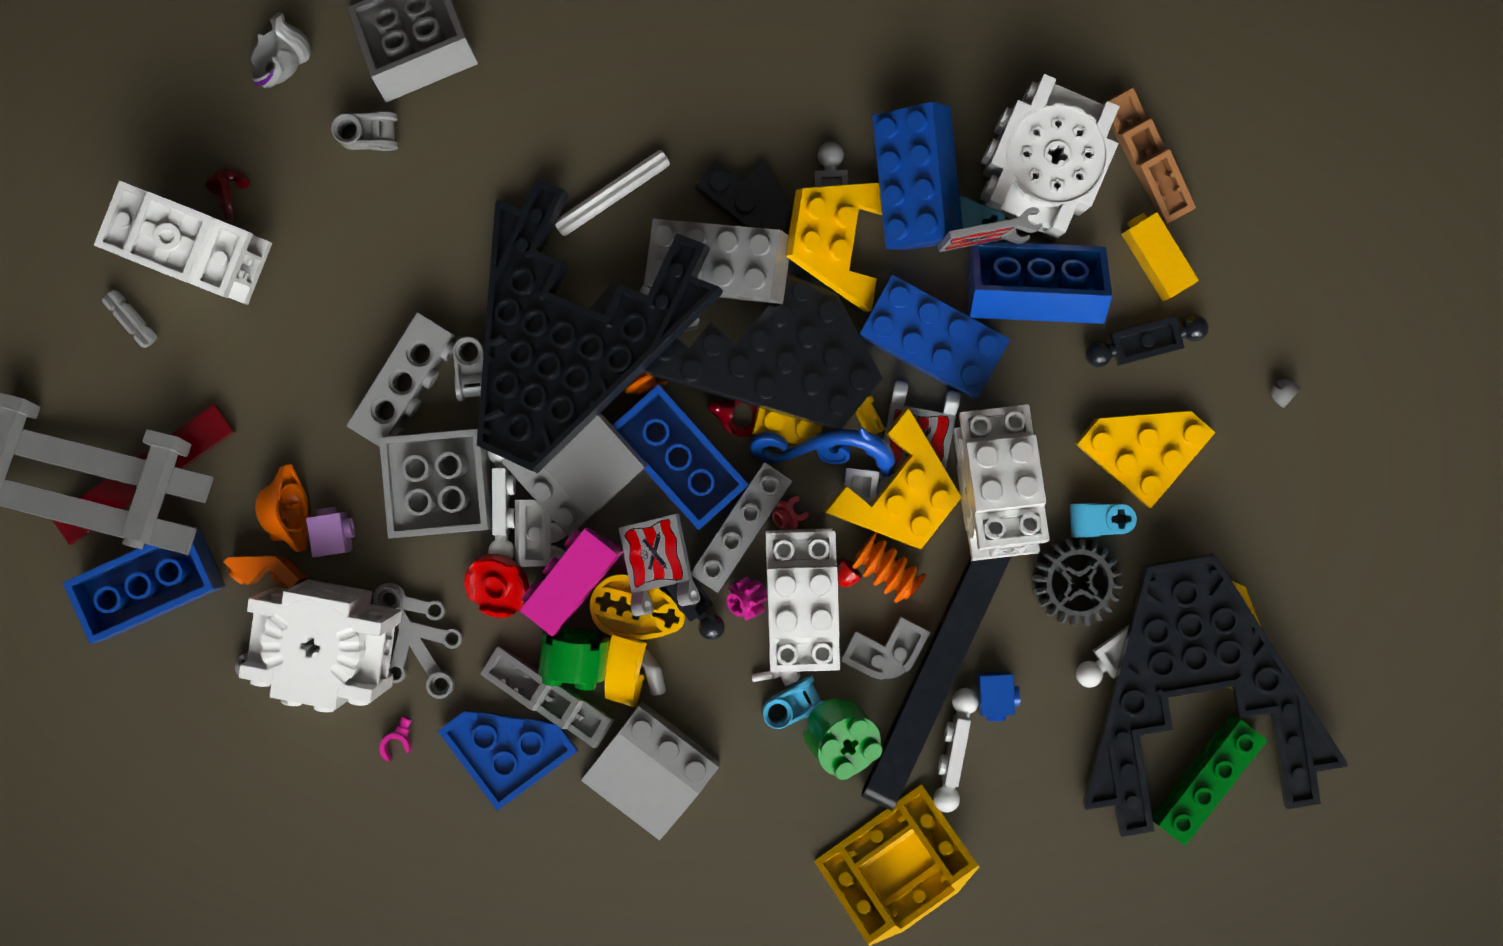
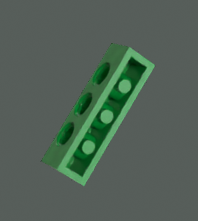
M1230 714L1153 812V822L1183 846H1186L1268 740L1243 720Z

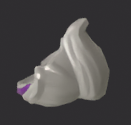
M277 12L270 19L272 30L266 34H257L258 41L250 57L254 68L251 78L256 86L271 88L274 85L283 83L295 73L298 65L307 62L310 58L311 49L308 38L299 28L285 22L284 14L281 12Z

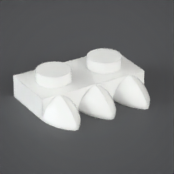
M515 500L514 561L521 567L547 566L554 557L560 560L566 553L561 548L551 545V543L562 540L566 536L565 532L556 523H551L553 519L536 500Z

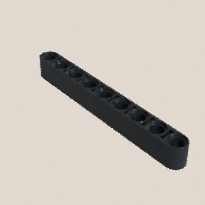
M970 556L883 743L882 754L875 761L865 782L861 797L891 811L895 808L1012 556L971 561Z

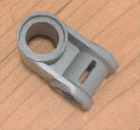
M396 113L341 114L332 122V135L346 149H371L378 151L398 149V142L395 141L394 122L398 121ZM348 125H356L357 132L355 136L351 139H343V129Z
M460 338L453 347L455 392L459 402L464 401L467 397H478L481 393L484 342L478 338ZM472 342L478 348V356L469 362L463 356V349L465 345ZM480 383V386L468 387V384Z

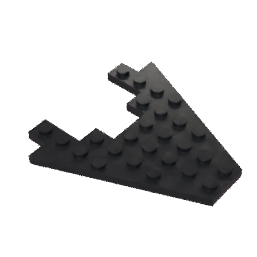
M536 179L523 209L498 199L495 203L476 446L538 474L722 295L723 290L719 286L697 278L710 248L704 243L676 233L648 295L619 284L605 315L555 295L568 265L559 259L542 253L569 194L561 188Z

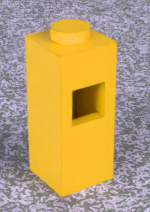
M1144 212L1127 222L1130 229L1121 235L1162 302L1199 281L1157 212L1150 217H1147Z

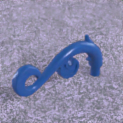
M860 427L859 430L838 429L816 434L789 450H786L788 448L787 440L774 432L758 433L750 442V451L753 456L765 463L775 464L787 461L817 449L818 457L823 462L839 465L846 463L850 459V446L864 449L867 455L874 457L875 463L880 468V473L884 477H889L893 474V465L895 463L894 453L887 442L879 436L869 433L863 427ZM775 446L784 452L769 451L766 447Z

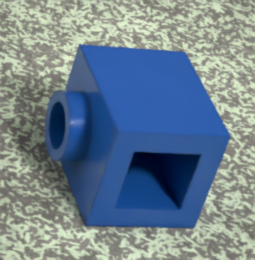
M1009 671L976 672V690L979 698L977 712L981 716H986L987 721L993 722L1005 721L1006 715H1015V706H1020L1019 686H1014V675Z

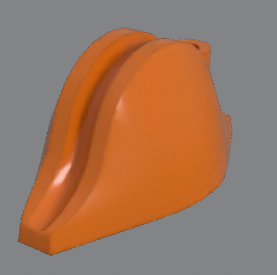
M292 464L284 465L279 468L272 483L259 492L256 498L255 512L260 525L270 534L272 541H285L294 551L301 552L307 550L308 527L306 518L310 517L309 504L306 492Z

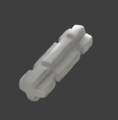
M112 290L102 298L103 304L109 311H114L113 315L129 334L135 335L134 339L141 347L147 348L157 340V335L150 327H145L147 323L130 304L125 303L126 299L119 291Z

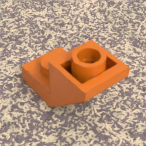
M241 555L227 557L224 561L230 568L228 570L229 575L240 584L251 585L258 583L269 570L272 571L271 578L282 588H291L308 578L285 555Z

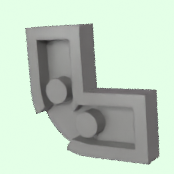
M899 616L885 645L854 631L840 661L876 679L895 678L911 669L930 632Z

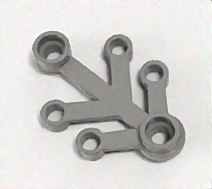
M396 583L380 585L373 594V605L402 610L401 623L397 625L399 632L389 668L390 674L393 667L400 668L402 675L399 679L393 677L392 683H399L407 676L405 663L410 646L429 677L426 682L427 692L437 699L447 697L454 690V678L447 671H441L422 638L443 643L447 648L454 649L463 643L464 636L462 631L457 628L444 630L415 623L410 620L405 610L423 613L430 620H439L445 616L447 611L445 603L441 600L428 602L407 597L404 589ZM387 593H392L395 596L396 601L393 605L386 603L385 596ZM433 604L440 606L441 613L439 616L431 614L430 608ZM450 632L458 635V642L456 644L448 642L447 636ZM438 678H444L447 681L446 689L442 690L437 687L436 681Z

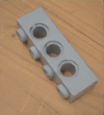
M417 312L350 419L347 427L379 447V438L402 436L404 429L401 427L407 416L412 417L417 412L422 402L418 398L425 387L430 389L437 380L439 372L436 369L443 359L447 361L453 354L454 341L457 336ZM426 345L430 350V357L426 362L419 363L416 360L415 353L419 347ZM408 373L412 378V386L409 390L402 392L398 387V380L403 374ZM390 401L395 408V412L392 418L385 420L381 416L380 410L384 403Z
M764 462L692 570L691 575L718 593L792 480Z

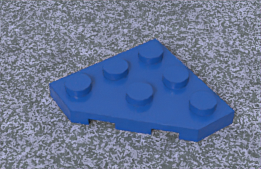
M467 709L438 730V733L497 811L579 750L564 729H561L553 722Z

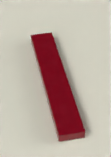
M213 404L170 434L191 444L188 457L178 455L174 467L185 468L236 432L218 405ZM149 450L137 458L146 460ZM107 478L79 499L124 510L132 504L137 486ZM52 520L69 545L76 544L93 532V530Z

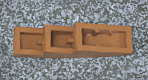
M1128 87L1101 102L1104 105L1109 101L1120 106L1111 128L1131 167L1164 223L1168 224L1194 210L1196 206L1172 152L1164 147L1152 118H1147L1134 87Z

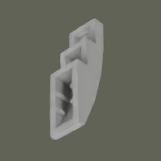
M497 646L480 674L528 709L539 712L561 729H567L592 748L599 746L615 720L564 685L548 686L543 684L542 676L538 673L537 668L500 646Z

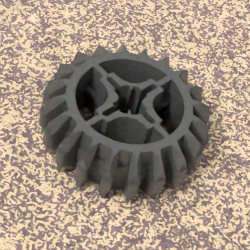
M1078 537L1074 547L1071 538H1064L1065 549H1062L1060 544L1054 542L1052 543L1054 555L1048 551L1041 553L1048 561L1046 565L1040 562L1035 563L1034 566L1043 570L1042 576L1032 575V580L1041 582L1042 586L1035 587L1032 591L1033 594L1045 595L1037 601V604L1040 607L1050 604L1045 614L1052 617L1058 612V623L1063 624L1069 616L1070 626L1077 627L1080 617L1083 625L1090 626L1091 614L1095 620L1100 622L1103 620L1100 609L1108 613L1113 611V608L1107 604L1109 599L1119 602L1120 597L1112 594L1113 588L1122 589L1123 584L1114 582L1113 578L1121 576L1122 570H1111L1110 567L1115 565L1118 560L1116 557L1104 559L1109 552L1107 547H1102L1096 552L1098 547L1097 541L1091 540L1086 547L1085 538ZM1077 554H1084L1090 557L1086 564L1083 563L1076 569H1072L1062 562L1065 558ZM1097 567H1099L1102 575V586L1099 594L1092 584V578L1097 572L1095 570ZM1055 570H1057L1063 581L1057 597H1055L1052 589V577ZM1067 573L1079 577L1083 576L1084 579L1080 581L1084 582L1082 586L1087 590L1077 587L1071 588V584L1074 583L1071 582L1072 577ZM1077 595H1083L1092 601L1089 605L1077 609L1063 606L1068 600L1072 601Z

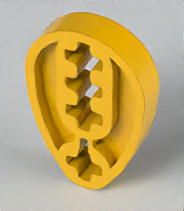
M615 574L604 579L595 588L590 599V613L594 623L602 632L610 636L612 634H619L637 640L659 638L677 632L685 622V614L678 609L676 601L660 587L647 590L653 602V612L667 613L669 609H674L675 616L680 617L679 622H673L671 627L666 626V620L653 615V612L641 615L639 619L633 617L634 615L631 610H625L623 615L617 613L618 608L615 606H609L607 611L602 610V604L597 602V597H603L605 592L611 594L610 599L612 601H619L621 596L627 598L626 603L631 605L632 592L628 574Z

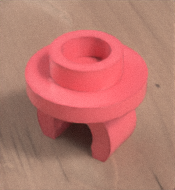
M799 496L792 497L787 501L779 500L773 509L772 519L778 528L795 530L798 527V523L808 517L809 513L807 511L798 515L793 510L794 503L800 500Z

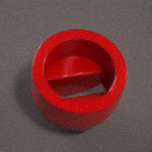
M843 558L837 564L838 585L841 587H851L862 578L858 568H852L853 563L846 558Z

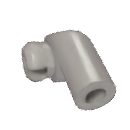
M645 649L641 668L644 667L650 694L654 696L661 695L666 692L662 669L651 652Z

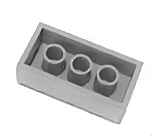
M653 219L644 286L652 287L676 233L704 243L710 248L697 278L719 286L723 290L720 298L783 304L789 258L785 256L788 234L775 229Z

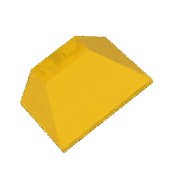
M922 784L901 798L892 811L886 809L814 861L869 946L904 932L957 894L979 868V865L942 812L935 806L934 801Z

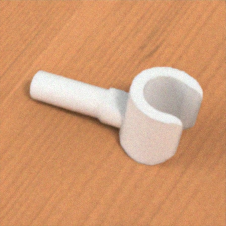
M767 671L752 674V680L757 682L776 679L781 676L784 685L787 686L798 681L801 676L799 672Z

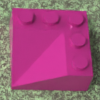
M585 528L582 532L576 529L564 544L568 549L560 560L554 557L542 571L546 578L544 580L541 579L540 582L537 581L535 584L533 583L520 599L525 604L519 611L551 636H554L564 628L623 553V548L590 528Z

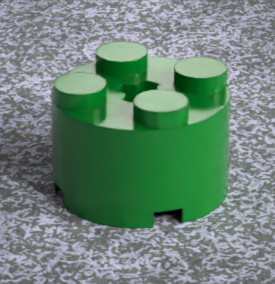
M562 628L561 634H555L554 636L543 631L538 673L542 676V683L548 686H560L562 683L575 684V688L580 690H594L596 683L605 680L609 637L605 635L600 640L598 639L599 632L579 628Z
M834 698L821 703L810 713L807 719L809 724L807 730H804L803 737L806 746L826 772L840 780H847L852 775L864 770L872 761L880 757L882 754L881 737L877 726L855 701L848 699L849 701H840L839 698Z

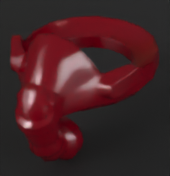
M224 168L216 171L213 176L209 177L205 186L208 190L218 194V205L223 208L225 220L229 222L234 219L229 182L235 181L236 187L245 189L250 186V180L240 172Z
M726 399L720 402L713 401L708 404V410L719 418L723 429L728 434L737 437L753 435L751 433L758 407L749 405L753 414L752 421L746 428L738 429L732 422V416L735 407L742 404L741 402Z

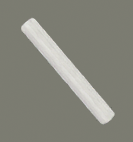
M662 150L656 151L560 216L555 223L556 228L561 235H568L669 167V159Z

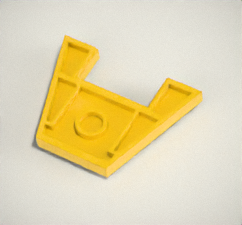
M879 183L811 187L796 190L785 256L862 311H872L877 278L849 271L859 209L882 215Z
M905 408L885 432V435L901 447L909 456L870 505L849 487L843 486L823 512L917 549H922L962 497L910 409Z

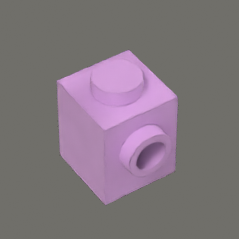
M336 507L316 510L317 516L306 518L312 558L353 551L351 538L355 537V526L353 519L348 518L347 512L337 513Z

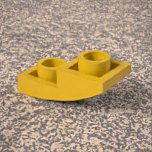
M612 634L605 676L606 699L637 707L644 675L640 674V669L647 643L619 634Z

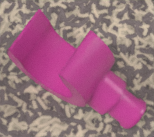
M402 716L400 724L397 725L395 731L382 739L379 751L385 761L390 762L393 760L388 750L390 739L400 740L407 754L412 751V741L408 736L409 725L412 722L411 718Z

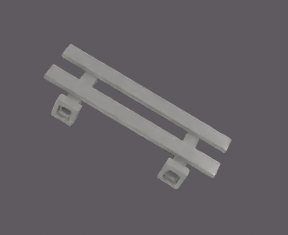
M0 393L1 507L124 538L122 544L143 550L144 544L189 555L197 529L157 519L165 493L206 503L214 478L174 467L178 455L188 457L191 448L190 443L176 436L146 429L142 442L151 447L147 459L144 460L25 430L23 427L26 418L37 419L41 407L24 398ZM13 455L135 485L137 489L130 510L126 511L5 480Z

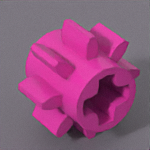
M746 576L728 586L731 594L727 596L726 602L729 610L735 616H743L745 620H749L766 611L763 603L767 600V591L759 581H751L749 576Z

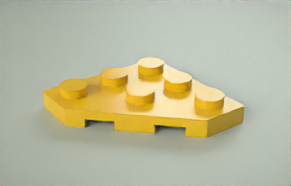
M1192 411L1095 418L1074 444L1146 507L1152 508L1216 432Z

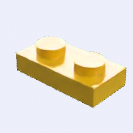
M757 408L751 434L757 435L761 432H774L784 437L788 443L798 445L814 435L820 434L823 426Z

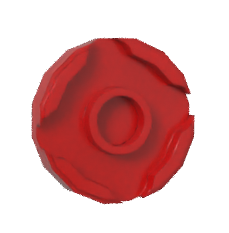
M485 554L476 559L465 573L464 586L466 594L471 602L475 601L480 606L478 609L484 614L495 618H508L519 611L525 604L520 599L530 587L528 577L521 566L511 558L500 554Z

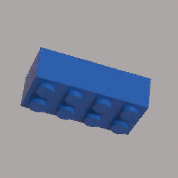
M928 102L872 115L886 249L908 251L936 246L949 231L963 229L951 107Z
M989 242L973 245L970 248L967 264L970 318L1105 323L1112 299L1106 247Z
M894 275L889 278L859 333L862 340L972 400L979 398L1011 340Z
M659 384L612 425L647 464L644 470L698 530L749 485Z
M199 526L192 527L197 529L189 555L145 545L143 550L136 549L63 582L90 644L110 639L226 587Z

